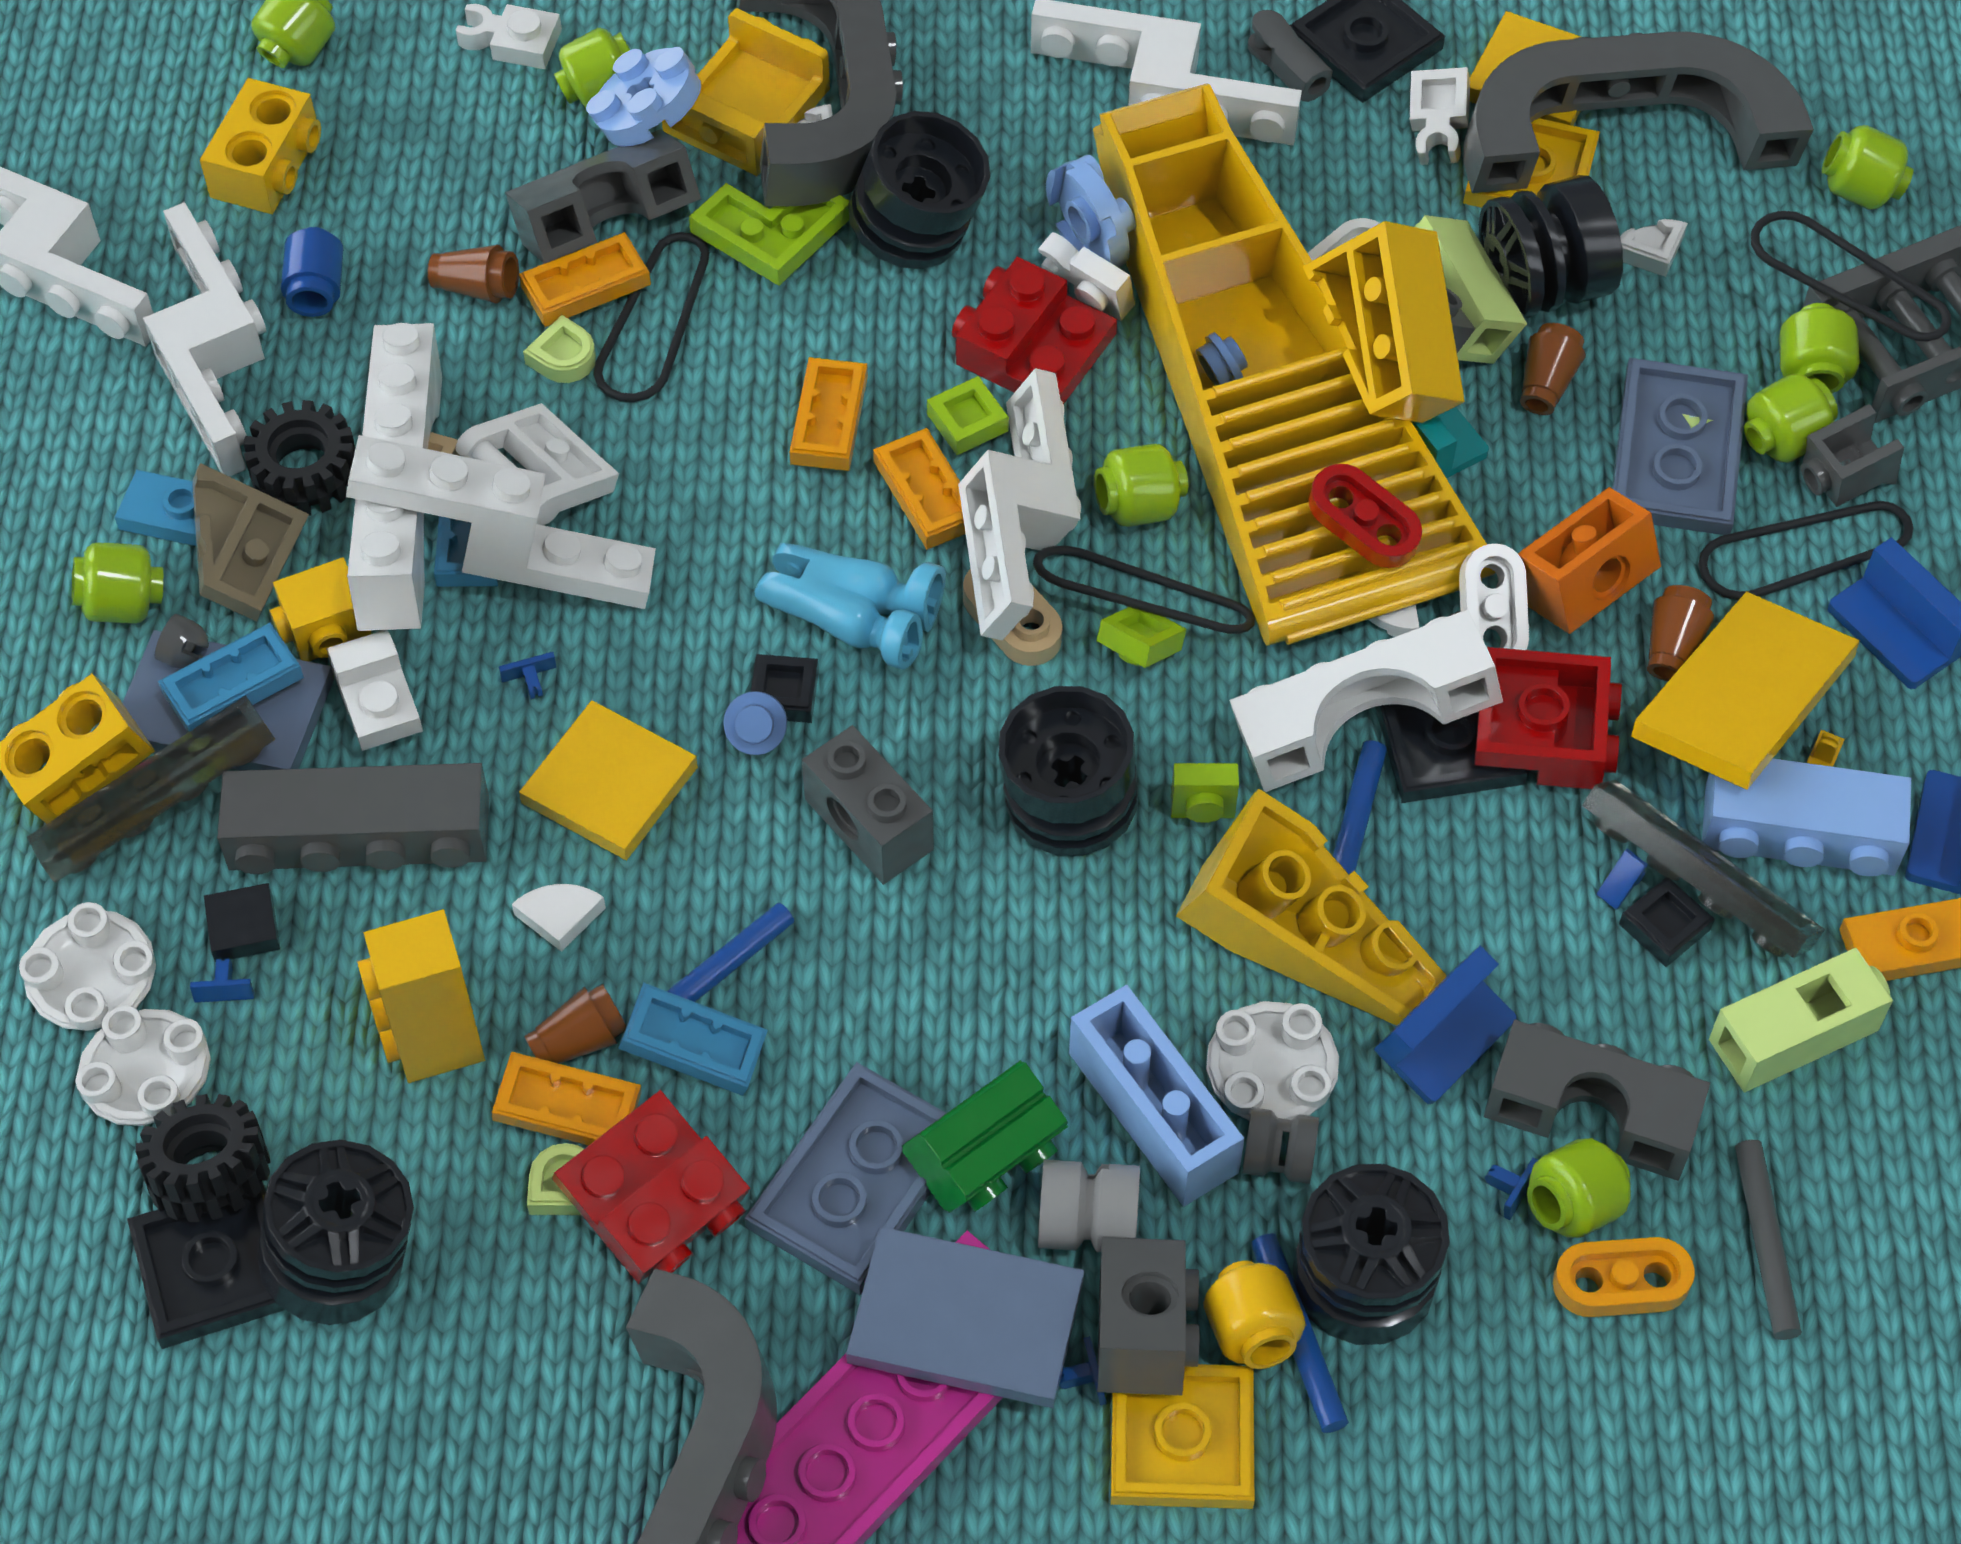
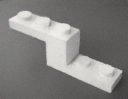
M1035 0L1031 14V53L1133 69L1129 85L1128 106L1208 83L1211 85L1229 126L1236 137L1294 146L1302 90L1195 74L1199 57L1201 23L1053 0Z
M0 167V224L4 226L0 230V285L16 297L27 296L49 305L51 309L63 317L73 318L75 316L98 326L104 333L113 338L122 339L124 337L146 347L150 342V338L143 318L153 314L148 294L81 266L101 241L89 203Z
M183 202L163 212L174 249L200 294L146 316L143 319L157 360L220 472L230 477L247 470L240 449L247 435L235 410L232 409L225 413L219 403L225 399L217 379L265 359L258 335L267 332L255 302L252 299L243 302L239 296V293L243 292V288L231 261L227 259L220 262L215 255L220 252L210 225L206 220L197 223L186 203Z
M1037 368L1032 371L1006 402L1014 456L987 450L958 484L980 635L998 640H1003L1033 608L1034 589L1029 582L1025 548L1042 550L1043 548L1057 546L1081 519V503L1076 495L1072 471L1073 456L1071 449L1068 448L1064 424V404L1060 400L1056 373Z
M362 435L358 436L346 497L471 522L462 573L645 609L656 548L537 524L545 473Z

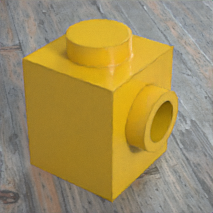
M344 557L273 582L279 606L269 609V613L275 630L285 644L293 641L298 655L303 661L309 662L317 658H328L326 648L372 634L371 630H357L347 578L348 566Z

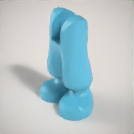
M780 543L772 559V563L779 573H765L757 583L754 596L760 602L818 626L848 645L856 648H878L887 665L898 669H906L915 661L920 652L923 631L929 632L934 625L944 593L946 572L945 568L940 565L925 562L913 570L907 583L903 584L898 581L894 570L884 563L835 555L800 545Z

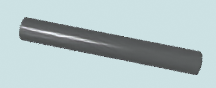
M1745 1140L1735 1145V1152L1773 1336L1778 1340L1792 1339L1801 1335L1802 1331L1762 1142L1759 1140Z

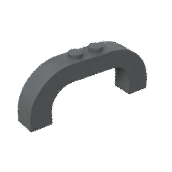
M737 0L738 8L744 12L786 13L807 20L818 27L828 38L832 47L841 110L838 113L821 121L812 123L764 124L760 173L765 206L813 205L830 201V199L839 195L845 196L854 191L878 130L893 118L895 105H900L902 102V72L892 68L896 60V36L894 32H886L881 1Z
M1683 31L1647 34L1631 33L1621 36L1595 38L1578 37L1569 40L1545 42L1525 48L1508 57L1492 71L1480 91L1467 130L1463 151L1464 165L1472 193L1527 189L1540 154L1531 122L1539 117L1559 112L1658 104L1691 106L1708 113L1726 128L1733 139L1743 170L1797 166L1814 128L1800 95L1790 81L1766 59L1735 42L1713 35Z
M654 1269L626 1325V1329L643 1364L681 1373L697 1380L704 1386V1397L698 1416L637 1544H737V1526L748 1502H754L759 1497L766 1479V1462L772 1449L777 1423V1401L773 1381L749 1325L731 1302L711 1287L697 1280Z

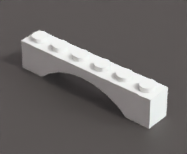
M434 323L374 325L362 436L428 449L432 425L435 419L439 417L442 372ZM355 499L347 578L358 631L421 629L425 588L424 513Z

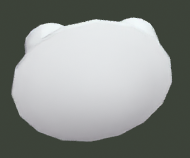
M91 902L77 905L70 911L69 915H65L44 929L30 949L22 956L19 964L20 975L24 980L27 998L43 1018L62 1028L84 1031L102 1028L103 1018L116 1007L125 1005L137 1009L151 989L156 969L152 943L140 926L117 912L105 911L101 905Z
M1263 1001L1239 1008L1238 1010L1227 1011L1219 1018L1216 1024V1031L1208 1044L1206 1071L1214 1093L1231 1112L1250 1121L1251 1109L1255 1107L1272 1110L1278 1118L1292 1120L1299 1114L1310 1116L1327 1102L1338 1080L1339 1054L1331 1033L1322 1024L1321 1015L1314 1007L1303 1003L1293 1005L1290 1003Z
M123 1005L116 1007L105 1015L102 1020V1029L94 1035L82 1052L75 1080L77 1089L82 1099L97 1116L117 1125L145 1126L155 1123L153 1117L161 1110L169 1116L176 1113L173 1103L184 1099L187 1106L194 1100L205 1084L211 1061L205 1034L196 1021L171 1010L142 1009L138 1011L132 1006Z

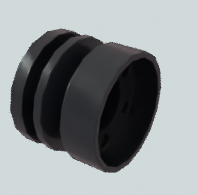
M912 111L894 116L885 123L877 132L848 203L850 225L860 243L877 258L900 268L925 269L942 264L959 249L991 177L988 155L980 141L960 122L939 113Z
M1577 175L1544 184L1538 191L1537 196L1532 191H1519L1514 193L1511 198L1502 196L1488 200L1481 208L1478 224L1479 241L1524 319L1535 316L1539 311H1554L1563 303L1564 299L1567 302L1578 304L1610 295L1619 287L1623 273V249L1618 224L1610 202L1601 187L1590 176Z
M1054 686L1031 694L1011 710L1000 731L998 756L1001 776L1004 781L1003 790L1006 809L1015 831L1033 847L1056 856H1084L1111 845L1127 831L1138 806L1134 732L1125 712L1107 695L1083 686Z
M333 1140L312 1143L293 1153L270 1177L263 1203L262 1230L259 1238L257 1258L262 1283L277 1305L301 1320L326 1325L358 1321L384 1305L399 1284L414 1210L409 1182L395 1162L369 1145L346 1140Z
M1356 1164L1331 1174L1310 1196L1302 1218L1299 1243L1293 1263L1294 1282L1308 1318L1328 1335L1355 1345L1386 1344L1410 1334L1428 1315L1450 1243L1447 1215L1434 1191L1412 1173L1386 1164ZM1368 1236L1379 1238V1245L1369 1244Z

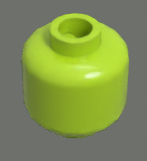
M265 0L251 21V29L255 37L260 41L257 51L269 62L280 68H285L288 62L298 66H309L336 28L334 19L330 14L333 9L332 4L328 0Z
M596 28L560 49L559 60L563 69L554 73V76L569 104L580 100L586 108L590 99L598 94L607 80L615 74L613 71L615 61L630 50L621 32L612 35L605 28Z
M1868 125L1857 126L1849 133L1841 131L1830 145L1822 164V173L1828 175L1827 184L1830 192L1869 210L1881 208L1891 197L1899 200L1911 182L1914 169L1907 166L1908 149L1902 140Z
M1813 303L1792 314L1781 326L1779 334L1780 369L1784 377L1789 374H1801L1809 379L1815 378L1822 381L1831 393L1839 391L1844 384L1856 375L1860 363L1858 328L1854 319L1844 311L1835 309L1826 303Z
M1789 374L1760 390L1748 400L1746 409L1748 422L1744 424V433L1748 443L1757 453H1766L1779 462H1793L1806 453V441L1809 434L1835 422L1834 420L1838 417L1837 403L1829 388L1822 381L1815 378L1809 379L1801 374Z
M1146 444L1112 450L1106 456L1103 467H1099L1095 471L1094 489L1097 504L1103 515H1111L1112 519L1120 526L1132 527L1170 520L1178 510L1180 497H1184L1188 493L1186 468L1182 461H1174L1170 452L1161 444Z
M92 543L84 551L83 557L73 558L72 605L82 606V612L89 621L140 623L147 617L150 603L162 604L163 567L151 566L150 554L142 545Z
M1593 1138L1576 1139L1544 1155L1533 1165L1527 1190L1530 1209L1535 1218L1544 1227L1567 1238L1584 1237L1614 1222L1627 1211L1631 1200L1628 1166L1623 1158L1613 1152L1607 1145Z

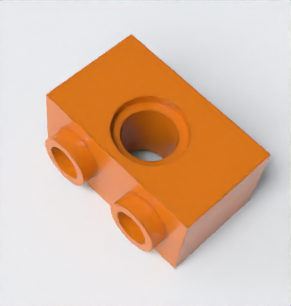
M1611 487L1605 489L1517 553L1521 557L1526 569L1528 607L1568 634L1574 632L1661 567L1652 513Z

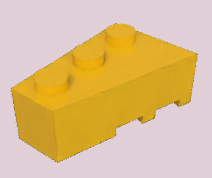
M1383 221L1302 266L1308 280L1317 282L1324 295L1327 305L1322 311L1328 324L1338 326L1348 349L1342 355L1369 415L1423 423L1465 402L1437 231Z
M444 909L363 932L370 958L357 961L387 1062L391 1063L401 1060L407 1082L412 1083L486 1061L462 968Z

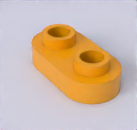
M1648 1237L1582 1242L1569 1247L1559 1258L1553 1275V1290L1563 1307L1583 1317L1666 1312L1675 1309L1686 1299L1694 1281L1695 1268L1689 1253L1680 1244L1667 1238ZM1647 1273L1659 1274L1665 1279L1667 1285L1664 1287H1654L1645 1280L1644 1275ZM1579 1278H1589L1597 1284L1599 1290L1585 1292L1578 1287L1576 1280Z

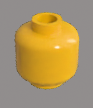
M1247 1260L1230 1264L1219 1273L1218 1279L1208 1289L1203 1302L1206 1316L1222 1354L1229 1360L1237 1364H1245L1252 1369L1270 1368L1288 1359L1295 1352L1297 1342L1301 1339L1306 1326L1302 1309L1284 1271L1271 1264L1254 1263Z

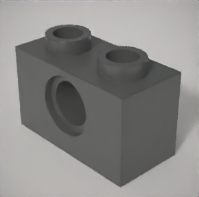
M853 725L802 759L805 800L883 885L934 850L933 810Z
M1102 1237L1099 1279L1097 1392L1182 1395L1185 1367H1198L1199 1324H1186V1311L1198 1310L1199 1269H1186L1185 1240Z

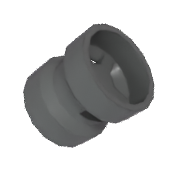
M1252 1107L1242 1174L1263 1177L1270 1171L1284 1173L1289 1181L1310 1184L1319 1117L1299 1114L1292 1120L1278 1118L1272 1110ZM1283 1131L1289 1132L1285 1161L1279 1160Z

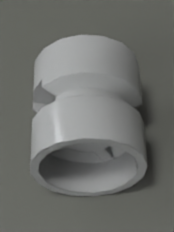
M1044 1159L1038 1248L1076 1251L1084 1240H1091L1095 1250L1101 1252L1102 1237L1136 1238L1140 1166L1101 1164L1095 1174H1088L1082 1162Z

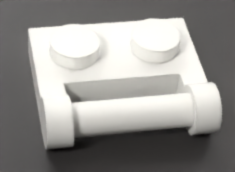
M542 403L475 425L467 429L460 436L456 444V452L460 456L516 467L498 450L504 448L527 470L545 473L537 520L539 525L550 523L560 511L614 492L619 473Z

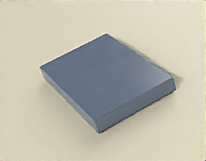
M1629 358L1625 373L1612 489L1650 511L1654 525L1720 535L1731 534L1734 524L1748 374ZM1682 414L1699 417L1700 422L1691 428Z
M153 631L123 700V705L154 748V753L240 771L299 769L335 679L331 666L296 659L301 666L303 679L191 738L162 694L158 683L159 680L175 673L180 668L172 667L155 659V648L162 631ZM209 641L208 648L197 645L193 653L203 658L226 645Z
M856 1062L746 1215V1228L861 1295L880 1226L905 1231L931 1193L926 1186V1180L918 1175L902 1152V1145L940 1119L946 1112Z
M880 1226L846 1352L847 1363L1054 1409L1083 1285L1084 1270Z

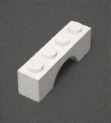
M1469 609L1448 617L1433 619L1425 626L1391 639L1375 641L1365 649L1331 662L1315 664L1302 673L1273 684L1257 686L1247 694L1229 701L1263 791L1268 792L1323 771L1327 747L1335 732L1347 720L1364 710L1381 705H1408L1429 713L1444 725L1502 703L1503 698L1495 664Z

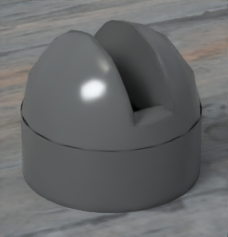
M174 614L160 634L155 648V659L180 669L202 658L193 653L196 646L199 645L205 648L209 646L206 632L195 621L180 614Z

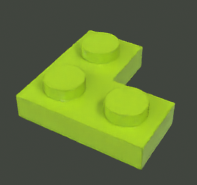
M725 183L689 216L690 232L780 286L849 221L848 203L850 200L839 195L830 199V201L819 204L773 206L769 209L728 183Z

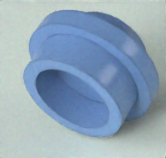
M1215 332L1206 336V344L1196 349V355L1214 386L1243 378L1241 371L1248 367V363L1235 340L1230 336L1222 340Z
M760 691L747 692L735 698L728 706L724 715V731L729 742L737 750L750 755L765 754L776 748L783 740L787 731V715L782 704L772 695Z

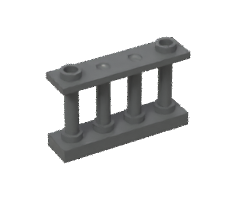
M1961 225L1876 258V260L1927 292L1931 290L1934 292L1941 291L1961 317ZM1866 263L1819 281L1877 312L1881 310L1891 311L1902 325L1914 331L1929 333L1937 330L1912 299L1916 295ZM1811 287L1808 288L1803 307L1813 303H1826L1835 309L1844 311L1856 323L1858 328L1859 354L1880 380L1871 405L1876 411L1874 423L1896 414L1899 416L1909 415L1918 410L1924 403L1961 388V346L1952 349L1943 337L1929 342L1915 341L1928 360L1902 370L1863 320V317H1866L1865 315Z

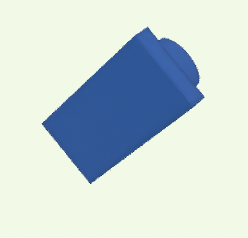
M554 652L499 666L502 683L524 677L530 699H535V695H538V698L542 697L543 693L537 673L556 668Z
M1626 849L1597 892V895L1615 910L1619 909L1632 888L1638 885L1645 876V868L1648 864L1632 851Z
M230 958L224 959V961L216 959L214 981L190 982V989L195 1003L254 999V990L250 979L232 980L233 967Z
M1534 1157L1531 1159L1522 1176L1516 1175L1498 1165H1492L1486 1174L1485 1181L1490 1186L1510 1195L1504 1204V1218L1511 1220L1526 1195L1533 1165L1538 1159Z
M1090 1336L1084 1338L1089 1362L1063 1368L1059 1383L1060 1388L1068 1389L1094 1382L1097 1391L1098 1365ZM1097 1392L1100 1406L1107 1404L1105 1393Z

